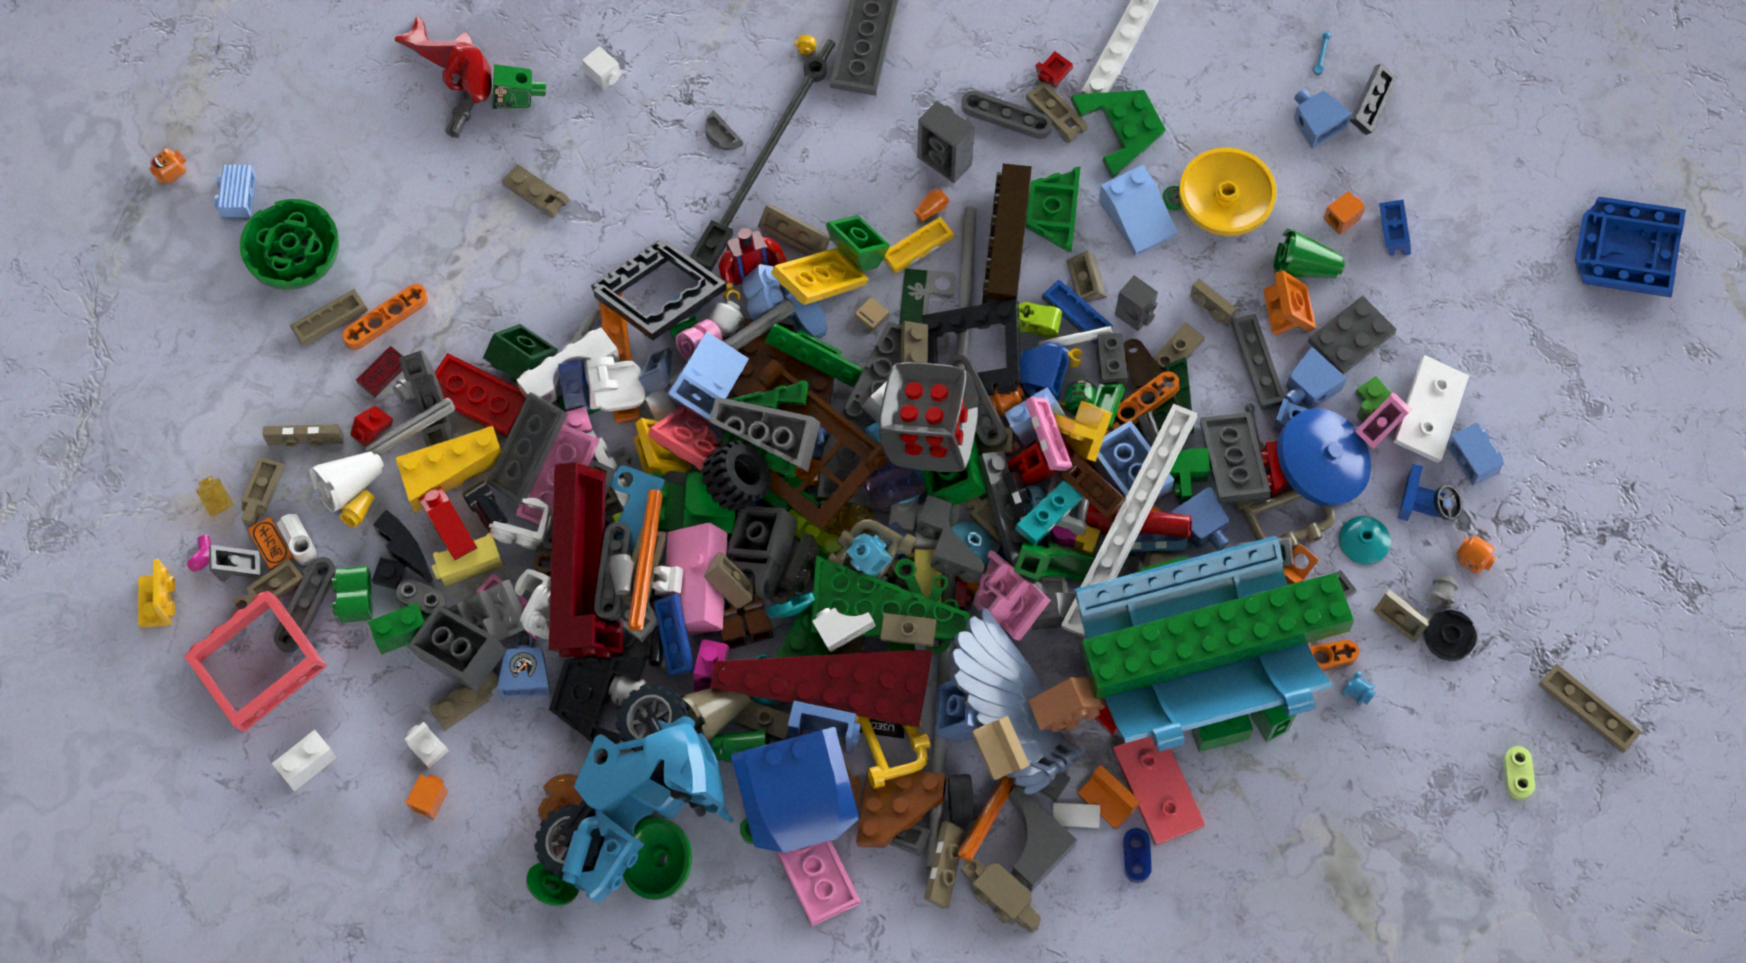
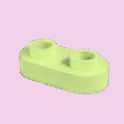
M1515 746L1510 748L1503 758L1506 790L1512 798L1525 800L1535 790L1533 761L1527 749ZM1515 756H1521L1523 762L1516 761ZM1518 781H1523L1526 788H1521L1518 785Z

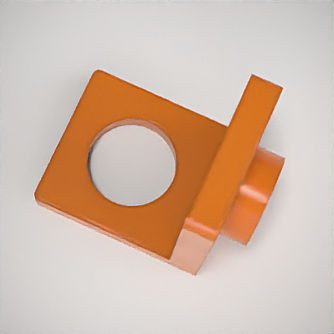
M1298 544L1293 550V560H1295L1298 554H1304L1309 560L1308 566L1300 569L1295 565V562L1292 565L1283 566L1287 585L1302 582L1319 561V558L1301 544Z

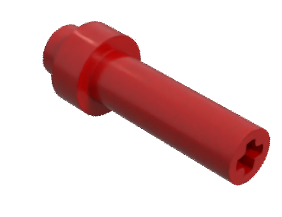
M1090 504L1087 512V526L1098 527V530H1101L1100 534L1107 535L1120 508L1109 519ZM1150 511L1139 533L1190 538L1193 522L1192 515Z

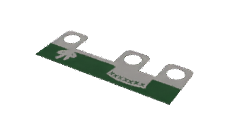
M905 268L899 324L902 325L904 321L922 324V315L928 312L929 293L951 295L955 289V275L951 272ZM940 276H945L950 279L951 285L946 290H940L935 286V280ZM948 333L940 336L944 339L945 344L942 349L938 350V355H945L948 352Z

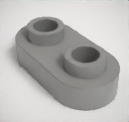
M414 579L402 581L396 590L397 597L404 606L417 602L422 613L427 616L432 614L438 604L446 608V599L441 591ZM408 588H412V589H413V592H412V593H410V594H406V593H405V591H406ZM429 599H436L435 603L428 604Z

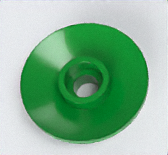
M542 863L533 865L527 873L526 885L529 892L534 898L550 906L567 905L576 898L579 889L575 888L574 884L564 882L562 880L563 877L560 878L543 867Z

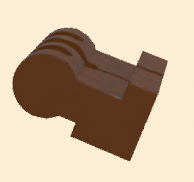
M756 591L753 592L754 603L748 602L741 607V610H744L745 613L744 617L738 616L739 608H735L728 601L730 608L724 610L723 630H720L723 643L729 645L730 649L747 645V634H749L751 644L774 638L773 628L769 617H767L763 599L757 596Z

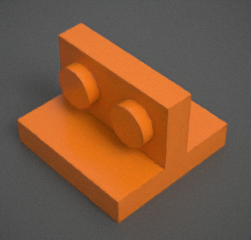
M1283 270L1275 273L1276 284L1263 289L1272 333L1279 335L1295 327H1300L1307 332L1316 329L1308 286Z

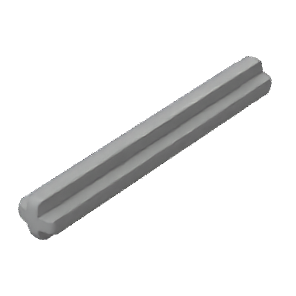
M445 398L365 447V451L372 452L374 455L383 454L455 410L453 402L449 398Z

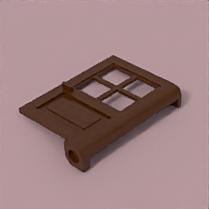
M774 359L764 368L759 377L760 384L766 389L765 392L775 390L776 387L783 385L786 387L798 382ZM808 389L805 406L780 404L779 410L814 417L820 422L822 428L839 441L819 463L811 458L810 463L815 468L796 490L781 479L777 472L768 469L772 477L769 479L771 482L769 489L822 531L871 474L885 464L887 457L881 443L875 442ZM723 439L719 442L718 448L723 446ZM843 445L863 459L844 482L824 467ZM821 471L839 487L819 509L800 493Z

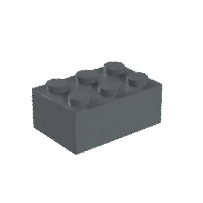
M936 100L918 119L917 158L955 184L972 165L975 127L968 119L961 118L954 113L951 107L943 105Z
M439 604L407 646L420 660L474 692L478 691L507 651L495 636Z

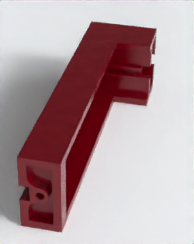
M578 462L555 465L548 650L559 652L560 657H575L574 659L590 658V656H596L598 659L612 658V654H622L623 622H602L594 610L605 532L606 472Z

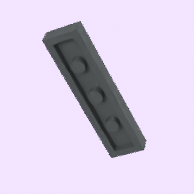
M1256 314L1232 319L1231 325L1260 410L1281 405L1285 396Z

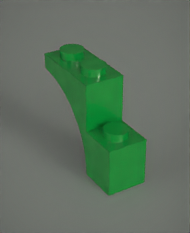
M1023 541L1014 572L1036 580L1044 576H1059L1083 582L1096 557L1053 542H1049L1048 547L1044 548Z

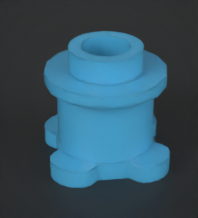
M1360 671L1355 674L1342 692L1344 697L1349 694L1358 701L1357 705L1359 706L1362 703L1367 705L1376 694L1373 690L1375 685H1370L1360 677L1362 672Z

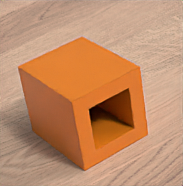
M1347 191L1327 206L1323 219L1341 235L1362 218L1365 206L1357 196H1353Z
M420 774L405 802L408 808L413 812L434 820L448 793L443 784L444 781L431 774L429 777Z

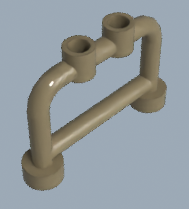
M1295 490L1257 504H1255L1253 499L1233 502V505L1238 513L1243 512L1257 541L1267 537L1256 518V514L1302 498V496ZM1321 506L1325 513L1323 521L1308 524L1303 529L1287 532L1278 538L1291 537L1292 550L1297 547L1298 541L1307 538L1309 543L1320 540L1323 537L1321 532L1329 529L1335 522L1334 508Z
M863 519L853 526L850 533L846 530L843 531L837 544L842 546L837 555L831 553L827 561L844 566L849 556L846 551L851 547L852 541L866 529H870L892 541L887 552L893 560L898 551L908 556L915 546L917 538L909 533L904 537L875 520ZM892 561L875 578L882 580Z

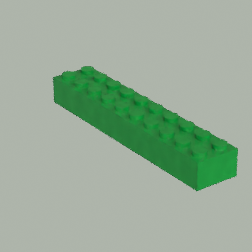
M1335 572L1082 640L1081 654L1097 700L1350 632L1354 618Z

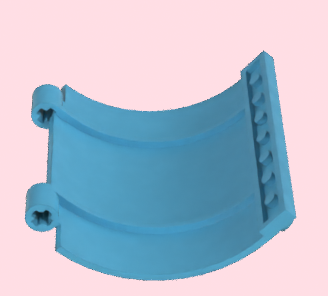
M1273 536L1074 589L1085 638L1100 636L1287 586L1279 539ZM1308 643L1112 695L1104 699L1125 743L1152 736L1157 752L1185 745L1183 731L1279 705L1283 706L1284 712L1288 717L1314 710L1315 702L1312 692L1331 688L1332 683L1319 667Z

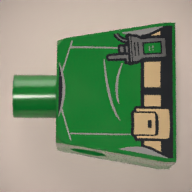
M494 64L492 109L529 108L531 106V96H546V82H532V70Z

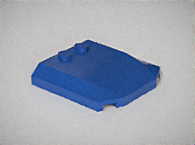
M1598 197L1595 204L1582 217L1576 250L1575 264L1583 284L1671 298L1686 209Z
M835 727L731 754L754 847L787 853L835 840L859 820Z

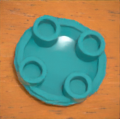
M813 592L789 597L785 603H777L766 607L767 617L786 618L798 614L814 602L815 597Z

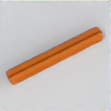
M1004 776L999 780L958 851V856L964 861H971L1009 797L1010 792L1015 786L1013 783L1014 778Z

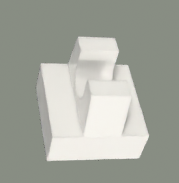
M677 566L654 567L653 572L657 574L656 582H652L655 595L667 597L673 594H681L683 569Z

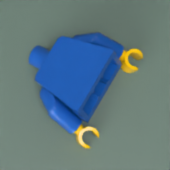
M1046 342L1034 349H1026L1021 358L1022 383L1019 384L1024 395L1030 398L1048 387L1055 399L1058 400L1068 364L1071 367L1080 366L1082 361L1074 357L1081 358L1082 351L1079 348L1068 351V348L1051 342ZM1059 402V405L1061 406L1062 410L1067 412V409L1065 408V403Z

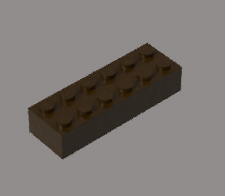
M1003 163L1002 173L997 172L982 304L1017 299L1032 166Z

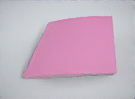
M990 550L987 556L990 559L986 574L981 575L980 586L976 592L973 605L979 611L984 608L988 609L998 624L1014 639L1020 641L1051 600L1024 575L1015 573L1012 565Z

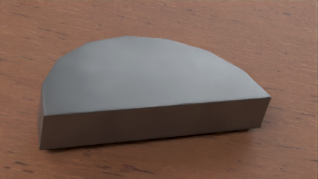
M713 110L707 116L705 133L709 142L715 147L724 150H733L743 146V141Z

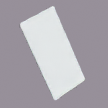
M1053 803V818L1066 827L1099 828L1100 805Z

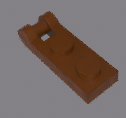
M1075 453L1070 458L1072 467L1067 471H1060V476L1106 518L1111 519L1127 499L1089 466L1082 457ZM1080 469L1082 472L1076 478L1074 474Z

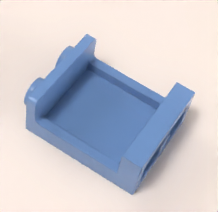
M794 701L788 722V733L790 739L801 736L803 729L816 732L835 727L837 736L845 738L846 753L851 754L853 747H858L861 724L857 723V715L855 713Z

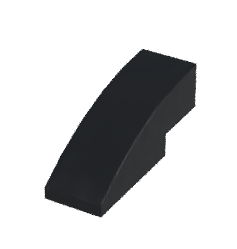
M385 510L373 526L377 534L389 542L386 547L390 556L401 563H405L407 568L431 583L433 578L417 541L398 518L388 510Z

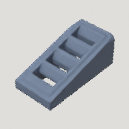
M665 348L648 355L638 378L646 393L650 394L668 386L672 358L670 348Z

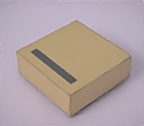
M872 297L855 312V317L872 331L889 316V311Z

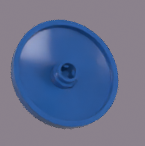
M1308 409L1291 418L1280 432L1277 454L1281 470L1293 489L1302 497L1315 504L1326 507L1344 505L1358 497L1369 482L1371 459L1365 441L1355 432L1356 428L1347 419L1329 410Z

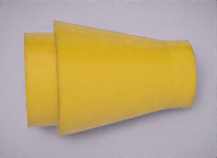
M362 490L359 495L341 508L340 519L352 528L361 525L375 497L369 491Z

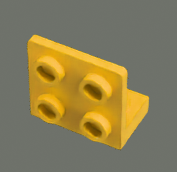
M159 559L153 560V575L138 577V625L140 628L172 625V616L176 614L175 602L172 600V592L176 590L175 578L169 574L168 568L164 567Z

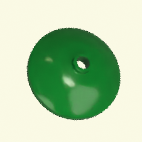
M665 818L643 820L635 825L634 836L644 846L637 852L638 859L636 863L630 868L627 867L623 873V878L628 887L638 896L649 900L665 899L679 891L689 876L692 865L691 845L685 832L673 821ZM667 855V862L665 863L664 858Z

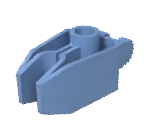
M782 286L785 300H789L795 308V312L788 316V318L793 319L798 329L817 339L825 336L827 326L825 314L819 305L820 301L803 305L795 299V296L788 289Z

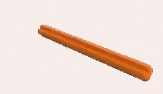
M651 489L648 491L628 622L629 629L632 631H641L644 625L663 497L660 490Z

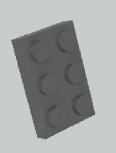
M1362 295L1310 336L1308 343L1344 375L1393 336L1397 329Z

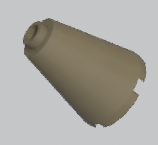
M709 688L683 695L681 699L687 705L686 710L689 712L690 718L695 721V731L697 734L702 733L709 742L750 704L752 696Z

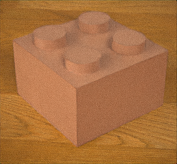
M1070 677L1028 700L1040 730L1051 729L1052 732L1064 729V732L1073 730L1079 726V721L1096 718L1100 715L1099 711L1107 707L1104 698L1096 700L1089 678Z

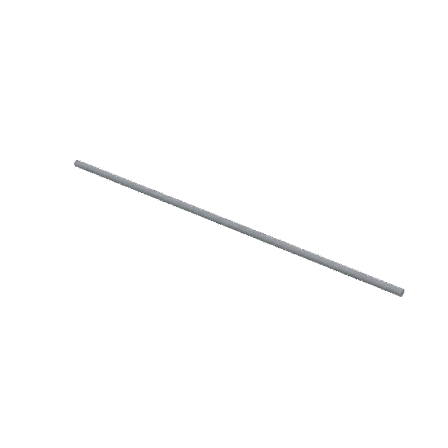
M973 206L966 207L964 213L959 308L970 307L972 303L977 209ZM970 329L963 333H957L956 355H963L968 358ZM964 364L960 365L959 368L965 369ZM960 503L952 506L950 509L949 522L951 527L959 523ZM943 573V576L949 580V586L942 592V603L947 599L955 600V575ZM949 602L947 605L954 607V602ZM950 640L949 648L944 653L938 655L937 686L950 681L952 640ZM935 706L932 772L945 773L947 739L935 736ZM943 803L937 808L933 807L929 810L928 829H930L931 834L927 843L926 868L931 870L941 828Z

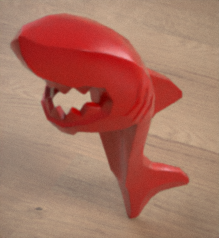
M416 17L414 25L409 32L395 37V42L414 50L420 56L445 68L442 71V79L450 90H464L475 104L486 101L492 91L491 67L484 54L473 45L467 33L463 32L455 41H430L426 34L425 23L420 17ZM451 75H460V79L457 82V84H454L452 82L454 81V78Z

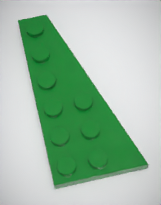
M816 555L815 600L812 608V620L816 619V614L826 608L830 610L836 608L837 612L846 616H859L869 612L876 627L860 636L881 637L884 613L936 619L934 640H955V635L959 632H968L966 624L967 620L970 619V613L925 598L923 595L915 592H909L899 586L864 573L848 569L846 566L832 563ZM812 621L811 633L819 634L818 630L816 629Z

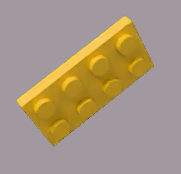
M837 248L775 265L771 272L778 282L795 296V299L803 305L863 287L869 280Z

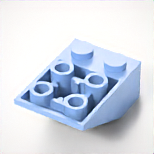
M706 332L668 391L667 396L710 422L715 398L726 399L749 358Z

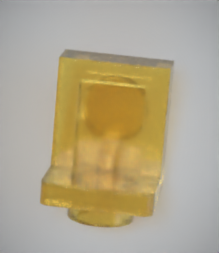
M210 476L198 482L200 487L196 489V492L210 517L234 506L219 477L213 479Z

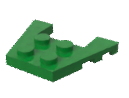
M1145 90L1076 94L1070 99L1080 117L1102 110L1123 148L1103 157L1102 161L1111 178L1116 177L1122 169L1131 164L1139 154L1149 148L1166 131Z
M802 380L791 386L786 387L783 385L776 387L775 390L763 393L760 391L730 400L778 410L780 404L805 406L808 383ZM725 431L723 446L731 441L741 440L743 443L745 440ZM755 446L758 452L764 455L765 458L763 459L765 462H768V469L789 478H795L797 466Z

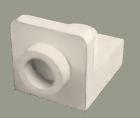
M425 722L412 727L404 739L408 748L428 769L448 752L447 747L431 732Z

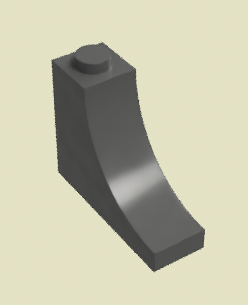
M1017 785L1010 792L1009 801L1016 807L1023 820L1026 844L1022 855L1013 866L1012 874L1014 875L1013 877L1032 892L1075 847L1077 839L1029 795L1023 794L1022 789Z

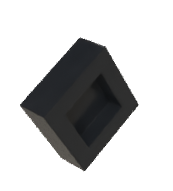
M380 557L372 578L373 584L397 590L406 569L405 563Z

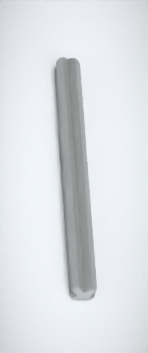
M785 300L725 340L724 343L736 351L772 328L775 323L778 324L795 312L793 304L789 300ZM681 371L670 377L668 383L670 388Z

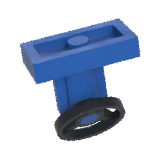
M1412 464L1407 476L1398 519L1408 521L1412 511L1441 517L1447 521L1457 519L1462 511V499L1458 490L1452 485L1440 486L1436 491L1418 486L1423 466ZM1444 488H1447L1452 492V494L1446 495V493H1442L1441 491ZM1456 498L1457 509L1454 516H1452L1451 509L1453 508V500Z

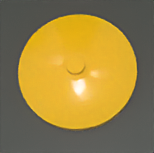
M1228 147L1211 149L1196 156L1183 171L1179 185V199L1187 217L1204 231L1219 236H1240L1258 229L1270 217L1277 196L1276 182L1267 165L1247 151Z

